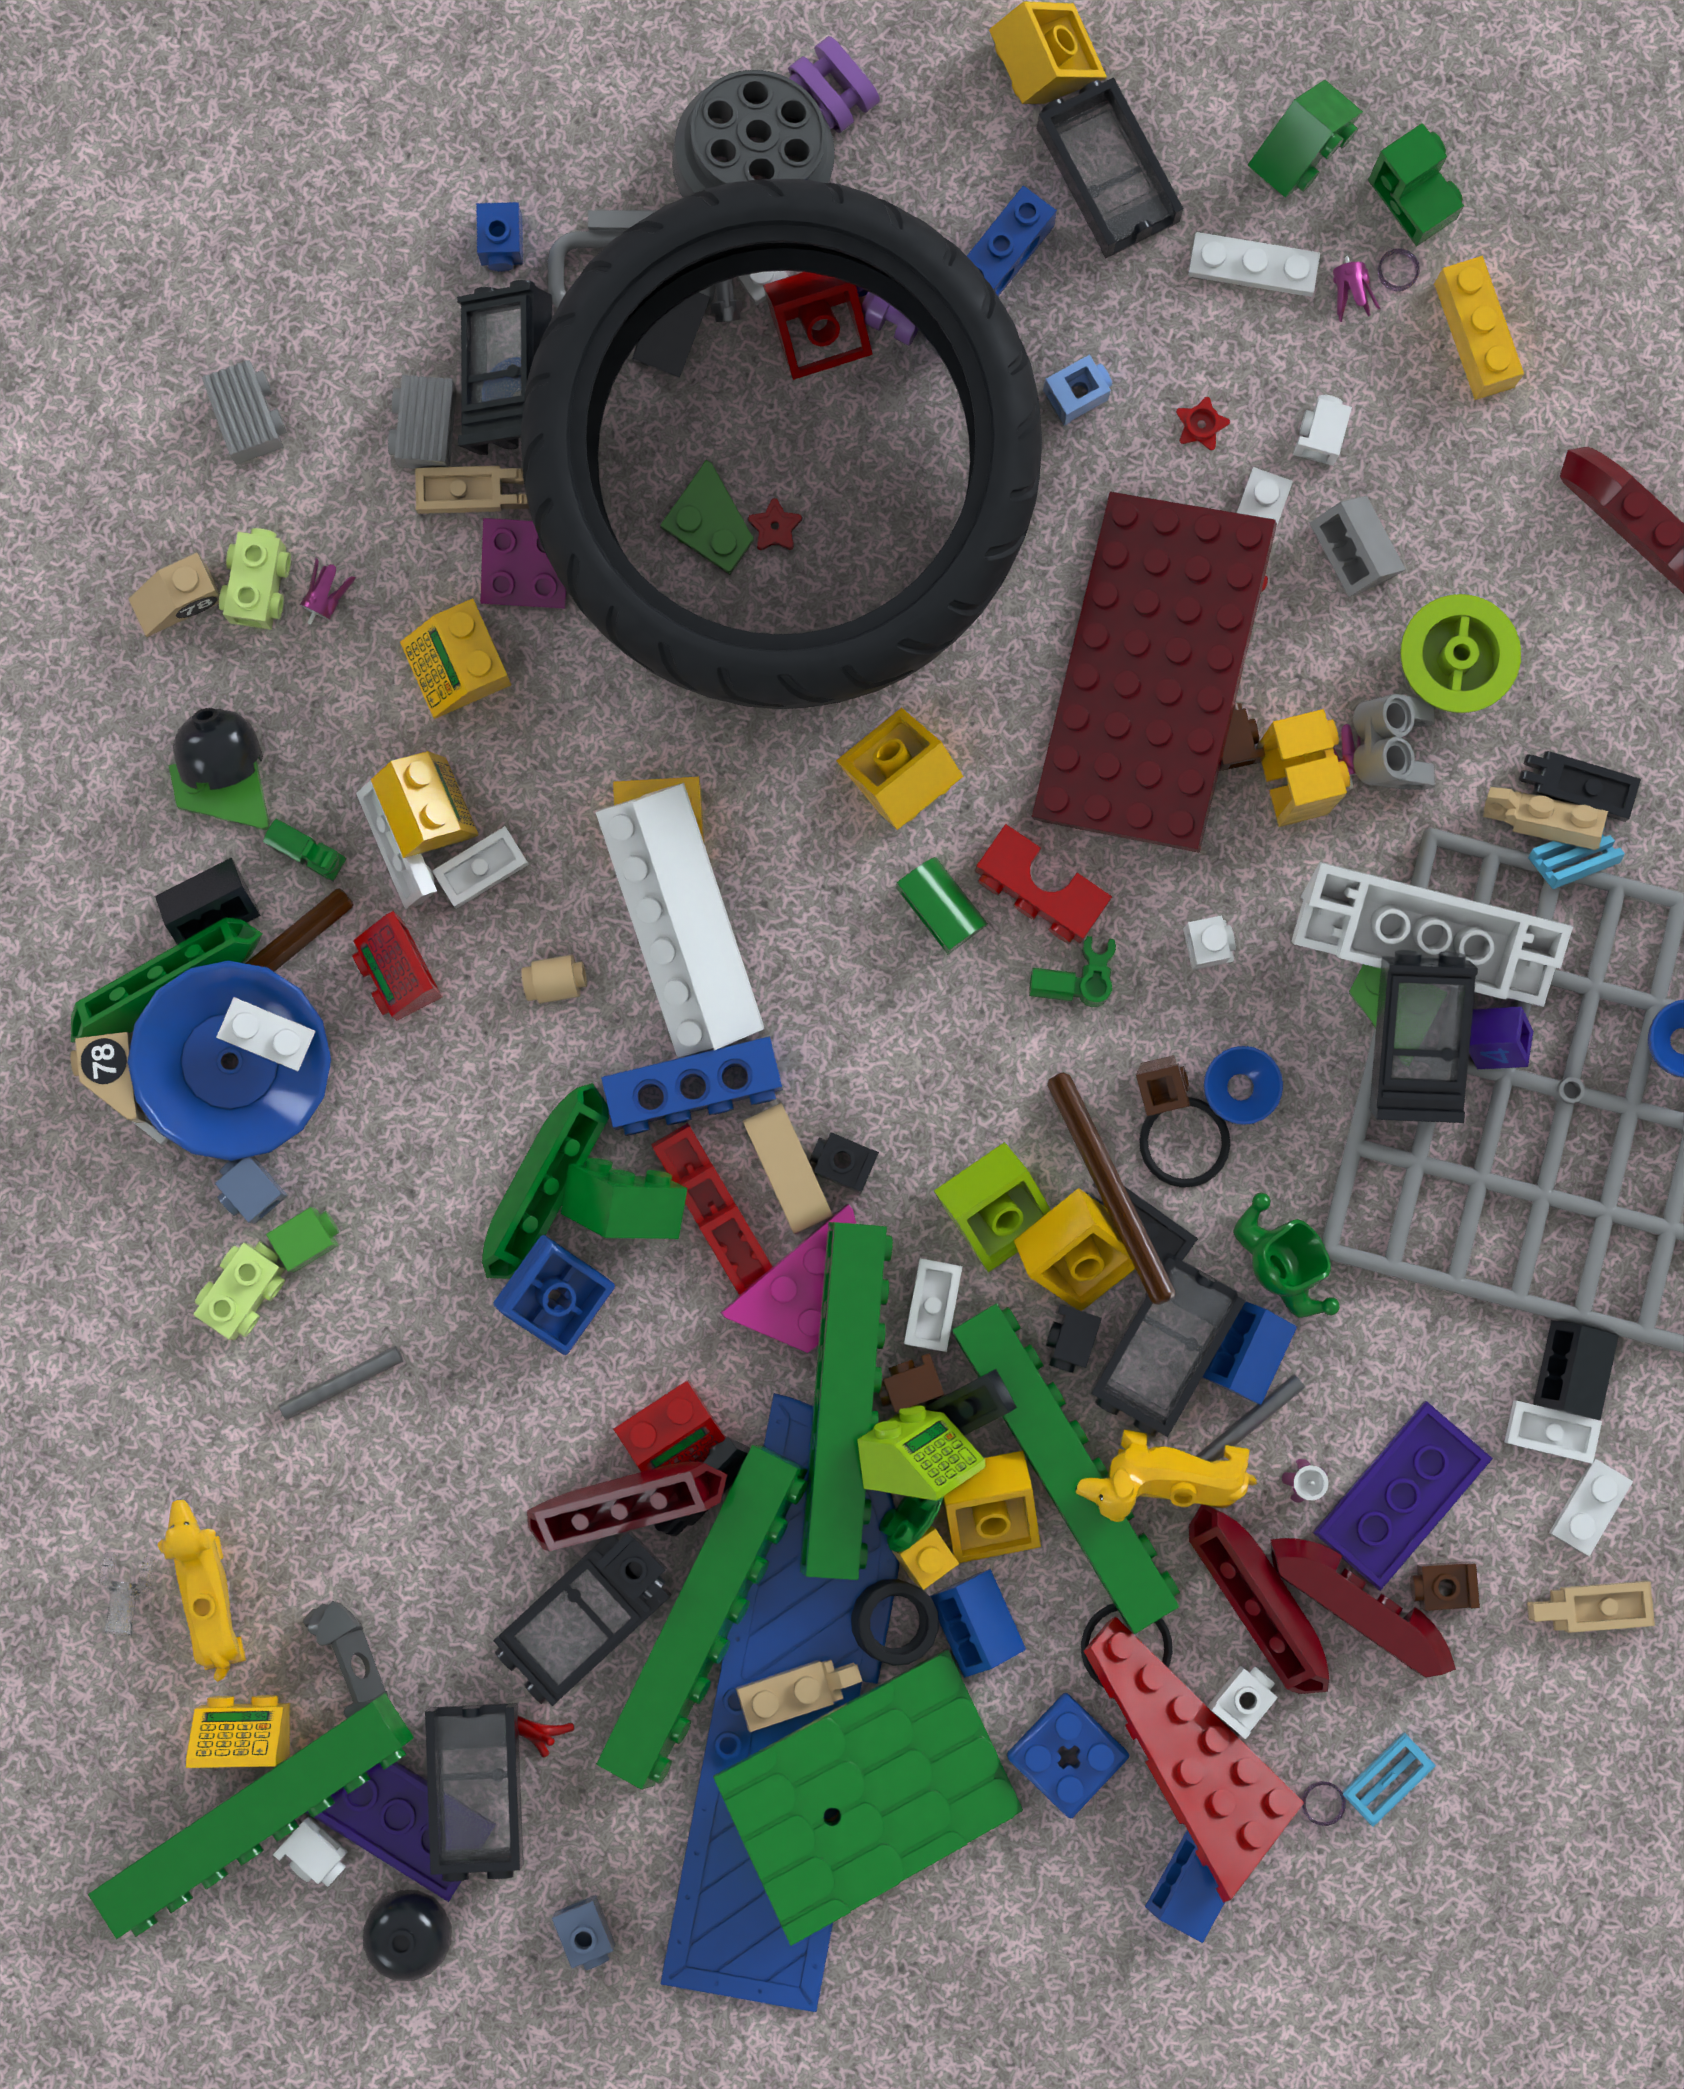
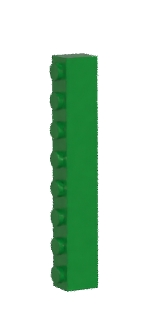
M828 1222L807 1477L808 1485L806 1489L800 1572L806 1577L859 1580V1569H865L867 1565L868 1546L867 1543L862 1542L863 1525H869L871 1499L865 1498L866 1489L863 1487L858 1439L873 1430L874 1426L878 1423V1411L872 1410L873 1394L879 1393L881 1390L882 1368L876 1367L877 1349H883L886 1335L885 1323H879L881 1305H887L889 1297V1280L883 1279L884 1261L890 1262L893 1248L892 1236L886 1235L887 1226Z
M996 1303L952 1329L951 1333L978 1378L994 1369L999 1373L1017 1406L1016 1409L1002 1416L1023 1450L1132 1633L1136 1634L1179 1608L1180 1606L1174 1597L1180 1594V1591L1167 1570L1161 1574L1151 1560L1157 1556L1153 1545L1144 1532L1137 1536L1129 1523V1520L1135 1517L1132 1511L1121 1522L1111 1521L1100 1514L1096 1503L1076 1494L1075 1488L1079 1481L1085 1478H1108V1471L1099 1457L1091 1460L1083 1447L1089 1440L1078 1421L1075 1419L1069 1423L1062 1412L1061 1407L1066 1405V1401L1055 1383L1051 1382L1046 1385L1038 1370L1044 1367L1032 1345L1029 1344L1023 1347L1015 1334L1021 1327L1009 1307L1001 1310Z
M751 1446L596 1765L641 1790L653 1787L655 1783L660 1784L665 1779L672 1764V1760L668 1759V1756L674 1744H680L691 1726V1720L687 1719L694 1703L700 1704L709 1690L711 1681L707 1679V1676L713 1664H719L728 1651L730 1640L726 1639L733 1623L739 1624L748 1610L750 1601L746 1599V1596L752 1584L757 1585L767 1571L769 1561L765 1559L772 1543L777 1545L788 1527V1521L785 1520L786 1514L791 1504H798L806 1491L808 1481L804 1480L808 1471L807 1468L765 1446Z
M384 1693L90 1892L88 1896L116 1940L130 1930L137 1937L158 1922L154 1915L155 1913L167 1907L171 1914L193 1899L189 1890L202 1883L205 1889H208L226 1877L228 1872L224 1867L237 1859L241 1866L264 1851L260 1845L262 1841L272 1835L276 1842H278L299 1827L295 1820L307 1811L313 1818L335 1802L331 1797L333 1793L344 1787L349 1794L371 1779L366 1772L370 1768L380 1763L385 1770L406 1755L402 1747L410 1742L414 1736L386 1693Z

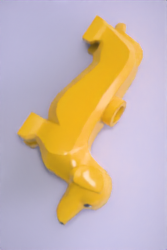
M1124 1429L1121 1437V1446L1124 1449H1118L1117 1456L1113 1458L1109 1467L1108 1478L1082 1479L1076 1486L1075 1491L1076 1494L1096 1503L1101 1515L1109 1518L1111 1521L1121 1522L1132 1511L1138 1496L1171 1500L1174 1505L1179 1507H1188L1195 1503L1217 1508H1227L1247 1493L1248 1485H1257V1479L1254 1475L1246 1472L1249 1459V1449L1225 1445L1224 1457L1228 1460L1210 1462L1175 1448L1158 1446L1148 1449L1147 1433Z
M175 1500L171 1504L165 1539L159 1541L157 1546L164 1554L165 1559H174L178 1585L191 1636L194 1660L197 1664L204 1666L205 1670L216 1668L213 1678L218 1682L225 1678L230 1669V1664L246 1661L241 1636L236 1637L232 1628L227 1578L220 1561L223 1559L220 1537L215 1536L216 1532L213 1529L200 1530L189 1504L185 1500Z

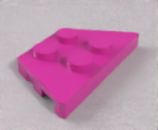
M846 1204L833 1217L829 1218L720 1312L721 1315L726 1319L803 1352L809 1353L819 1343L828 1222L856 1224L851 1206Z

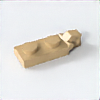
M1490 787L1483 817L1504 821L1514 826L1513 832L1596 850L1600 846L1608 811L1595 809L1588 805H1577L1554 800L1542 795L1522 794L1521 791L1513 792L1512 789Z
M1651 1581L1560 1587L1559 1590H1550L1551 1601L1527 1602L1529 1620L1534 1622L1553 1621L1555 1631L1564 1630L1565 1632L1572 1633L1655 1626Z
M817 1660L736 1688V1692L748 1731L752 1732L833 1705V1702L843 1699L841 1689L862 1682L858 1665H855L854 1662L834 1669L832 1660L824 1662Z

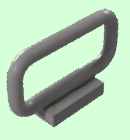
M588 210L589 231L570 232L558 238L550 248L548 256V291L552 295V302L556 308H558L566 294L564 287V260L570 250L576 248H605L624 231L657 210ZM715 284L700 291V293L710 297L707 308L714 299Z

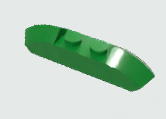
M226 917L75 1002L71 1014V1042L76 1043V1038L123 1032L132 1033L135 1022L158 989L189 968L228 960L245 963L256 949L263 933L241 919Z
M593 1083L577 1087L554 1108L538 1132L489 1225L482 1254V1264L486 1278L510 1279L540 1236L546 1235L562 1206L568 1165L585 1164L609 1120L607 1102Z

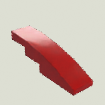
M686 1123L652 1143L651 1146L666 1172L672 1175L671 1180L688 1188L685 1204L737 1293L741 1295L773 1266L690 1125Z

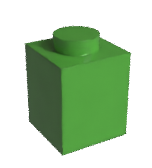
M310 1207L268 1232L266 1236L287 1271L295 1273L338 1247L339 1245L334 1236L340 1232L327 1211L320 1214L316 1208Z

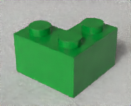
M1323 80L1294 99L1247 166L1285 198L1298 188L1304 192L1320 173L1315 167L1322 157L1329 159L1339 147L1343 149L1357 133L1359 128L1354 123L1363 111L1328 81Z
M1423 122L1380 151L1368 178L1369 183L1416 247L1457 220L1464 207L1462 203L1463 198L1458 187L1452 181H1446L1440 173L1447 158L1445 145L1435 132L1428 131Z
M588 1158L586 1164L568 1165L561 1208L562 1215L604 1238L679 1239L688 1188L672 1181L671 1174L648 1170L646 1171V1176H635L634 1173L613 1169L611 1161L599 1158Z

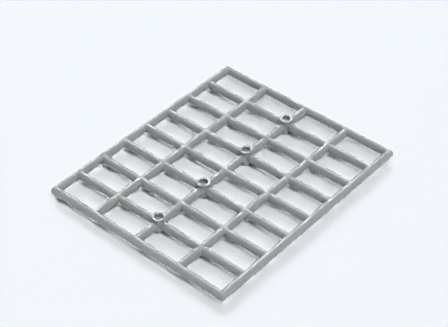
M1428 828L1422 835L1410 885L1427 889L1437 847L1483 859L1473 901L1490 905L1500 863L1539 873V871L1528 859L1530 853L1435 828ZM1566 864L1559 868L1553 869L1552 871L1553 873H1556L1571 866H1574V864ZM1598 871L1573 881L1578 884L1608 891L1588 975L1584 977L1555 969L1550 985L1583 994L1563 1079L1560 1081L1516 1068L1477 1070L1472 1058H1468L1467 1074L1495 1081L1474 1169L1428 1157L1436 1122L1418 1121L1411 1152L1366 1141L1365 1137L1372 1113L1369 1107L1376 1029L1374 1028L1322 1242L1331 1261L1567 1323L1584 1325L1624 1338L1684 1353V1335L1655 1328L1676 1240L1684 1241V1223H1680L1684 1208V1113L1642 1102L1652 1062V1055L1648 1046L1649 1027L1661 1009L1676 1001L1668 999L1667 995L1684 928V893ZM1545 879L1535 916L1552 920L1560 887L1552 889ZM1625 896L1670 907L1650 994L1604 982ZM1451 987L1437 1047L1434 1048L1421 1044L1419 1049L1442 1050L1445 1047L1453 1048L1457 987ZM1600 999L1646 1010L1625 1097L1587 1088L1580 1080ZM1515 1000L1513 1007H1522L1527 1018H1529L1532 1004ZM1414 1056L1413 1060L1427 1063L1431 1068L1429 1079L1447 1080L1448 1071L1451 1070V1061H1445L1442 1057ZM1512 1086L1553 1096L1557 1102L1537 1185L1491 1173ZM1576 1102L1621 1114L1600 1201L1554 1190L1574 1103ZM1638 1119L1679 1129L1682 1134L1663 1218L1617 1206ZM1360 1157L1406 1169L1385 1257L1339 1245ZM1423 1174L1470 1185L1448 1273L1402 1261ZM1486 1190L1532 1202L1511 1290L1465 1278ZM1549 1207L1596 1218L1575 1306L1529 1295ZM1613 1223L1659 1235L1638 1323L1592 1311Z

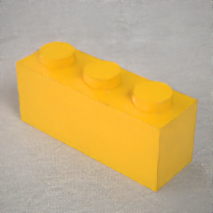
M1483 255L1442 268L1434 285L1474 399H1481L1515 388L1524 375V371Z

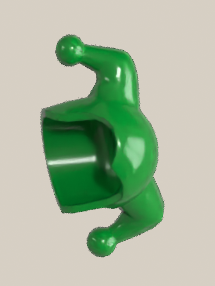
M1265 1193L1255 1194L1252 1199V1205L1237 1221L1233 1232L1241 1245L1252 1254V1268L1256 1279L1267 1291L1279 1295L1289 1311L1298 1318L1325 1313L1329 1316L1335 1315L1340 1309L1336 1298L1329 1297L1324 1301L1311 1299L1308 1295L1309 1289L1327 1278L1331 1271L1330 1258L1321 1238L1312 1227L1299 1219L1287 1222L1271 1231L1258 1226L1259 1215L1269 1208L1271 1200Z

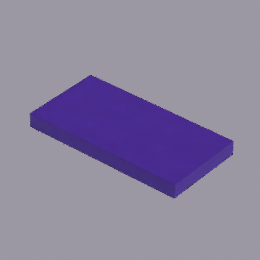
M1424 1401L1312 1533L1329 1548L1341 1554L1345 1562L1377 1590L1381 1591L1493 1458L1430 1403Z
M395 1762L385 1770L380 1763L376 1764L366 1771L371 1779L349 1794L342 1787L331 1795L335 1803L314 1817L447 1902L451 1900L462 1882L443 1881L442 1874L431 1875L427 1780L399 1762ZM444 1791L446 1850L482 1848L496 1823Z

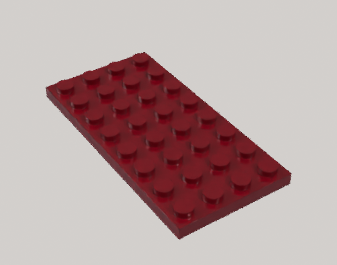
M1116 492L1109 493L1031 816L1034 820L1200 853L1277 528L1275 519Z

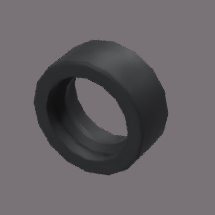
M900 1579L880 1580L868 1586L856 1599L851 1613L852 1633L858 1646L870 1657L892 1666L909 1665L922 1658L933 1646L939 1630L938 1611L932 1598L920 1587ZM889 1596L907 1598L915 1605L919 1614V1627L916 1635L908 1644L898 1648H889L881 1645L874 1638L870 1628V1618L873 1609L880 1601Z

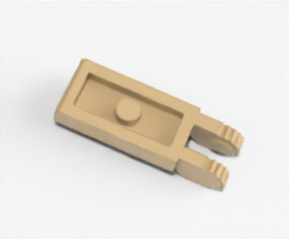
M500 466L415 468L416 511L418 514L501 512L502 508L529 509L526 494L502 495V483L524 485L523 469H501Z

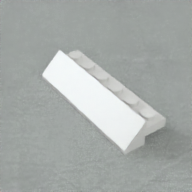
M685 784L674 785L645 794L640 798L598 810L596 815L677 1058L712 1048L717 1050L763 1030L764 1025Z
M1319 862L1301 895L1303 903L1292 937V943L1335 954L1338 958L1381 968L1382 956L1395 957V951L1398 950L1422 953L1421 958H1439L1440 952L1462 953L1466 955L1465 960H1470L1478 968L1474 992L1505 1000L1510 998L1544 1007L1555 968H1561L1573 926Z

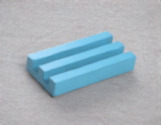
M1602 834L1599 849L1592 850L1551 841L1533 848L1528 859L1550 887L1555 889L1621 863L1625 853L1621 848H1613L1615 840L1611 835L1604 837ZM1599 851L1602 852V855L1581 862L1559 872L1553 873L1552 871L1553 869L1559 868L1566 864L1572 865L1574 863H1577L1581 861L1582 858L1597 853Z
M1403 1732L1341 1794L1374 1827L1436 1765ZM1406 1746L1409 1752L1359 1800L1356 1794ZM1417 1758L1421 1765L1371 1813L1367 1806Z

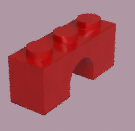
M1005 824L976 865L975 872L981 876L978 882L995 895H999L1001 891H1004L1016 900L1013 906L1028 918L1034 920L1039 915L1052 925L1048 930L1063 942L1070 944L1074 939L1081 944L1110 902L1112 896L1079 873H1076L1070 883L1060 891L1048 892L1037 887L1031 878L1030 867L1038 856L1041 847Z

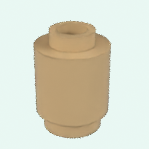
M573 954L532 961L531 966L523 967L521 970L527 1001L537 1000L541 1004L580 997V988L587 987L583 962H576Z

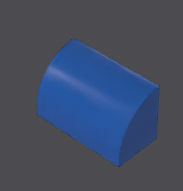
M1246 1301L1202 1378L1261 1405L1297 1326L1265 1308Z
M991 1569L975 1574L930 1596L938 1611L940 1625L964 1678L993 1669L1026 1650Z
M1187 1830L1145 1907L1160 1921L1203 1943L1225 1902L1223 1903L1215 1889L1218 1887V1884L1208 1866H1203L1195 1853L1198 1848Z

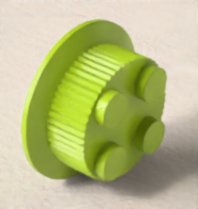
M1453 594L1429 602L1412 617L1402 637L1400 649L1401 665L1409 685L1425 702L1447 712L1471 713L1493 705L1509 691L1520 669L1521 645L1513 623L1500 608L1477 596Z

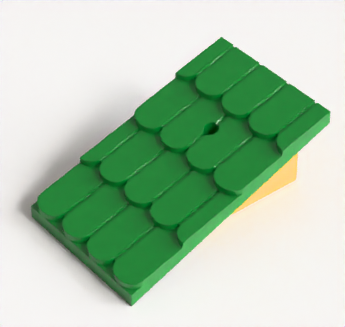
M948 1649L937 1653L713 1776L790 1946L846 1916L857 1907L968 1845L967 1843L1023 1811ZM827 1809H838L834 1817L830 1819L823 1818Z

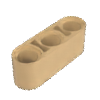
M782 1103L742 1120L793 1234L833 1217Z

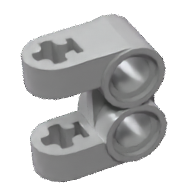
M1400 694L1366 700L1358 704L1354 711V728L1358 736L1365 743L1360 745L1354 753L1353 764L1357 777L1368 785L1395 789L1426 790L1434 788L1435 765L1415 761L1412 747L1403 736L1407 735L1412 727L1434 725L1435 707L1425 702L1422 698Z

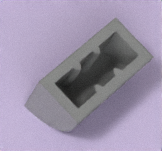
M1367 496L1341 501L1310 522L1348 597L1363 593L1406 570Z

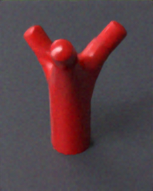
M518 1715L519 1735L531 1741L543 1758L549 1755L546 1744L552 1746L555 1742L551 1736L574 1731L573 1723L546 1725L530 1721Z

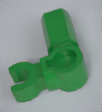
M278 819L272 822L263 839L266 845L303 865L307 861L306 867L334 882L347 859L323 843L317 845L314 839Z
M1092 936L1086 937L1082 953L1088 965L1082 967L1081 977H1076V972L1032 968L1029 996L1072 1001L1073 997H1077L1089 1007L1103 1005L1108 1000L1112 991L1111 968L1107 967V963L1115 953V940L1109 939L1107 951L1103 954H1097L1092 950Z

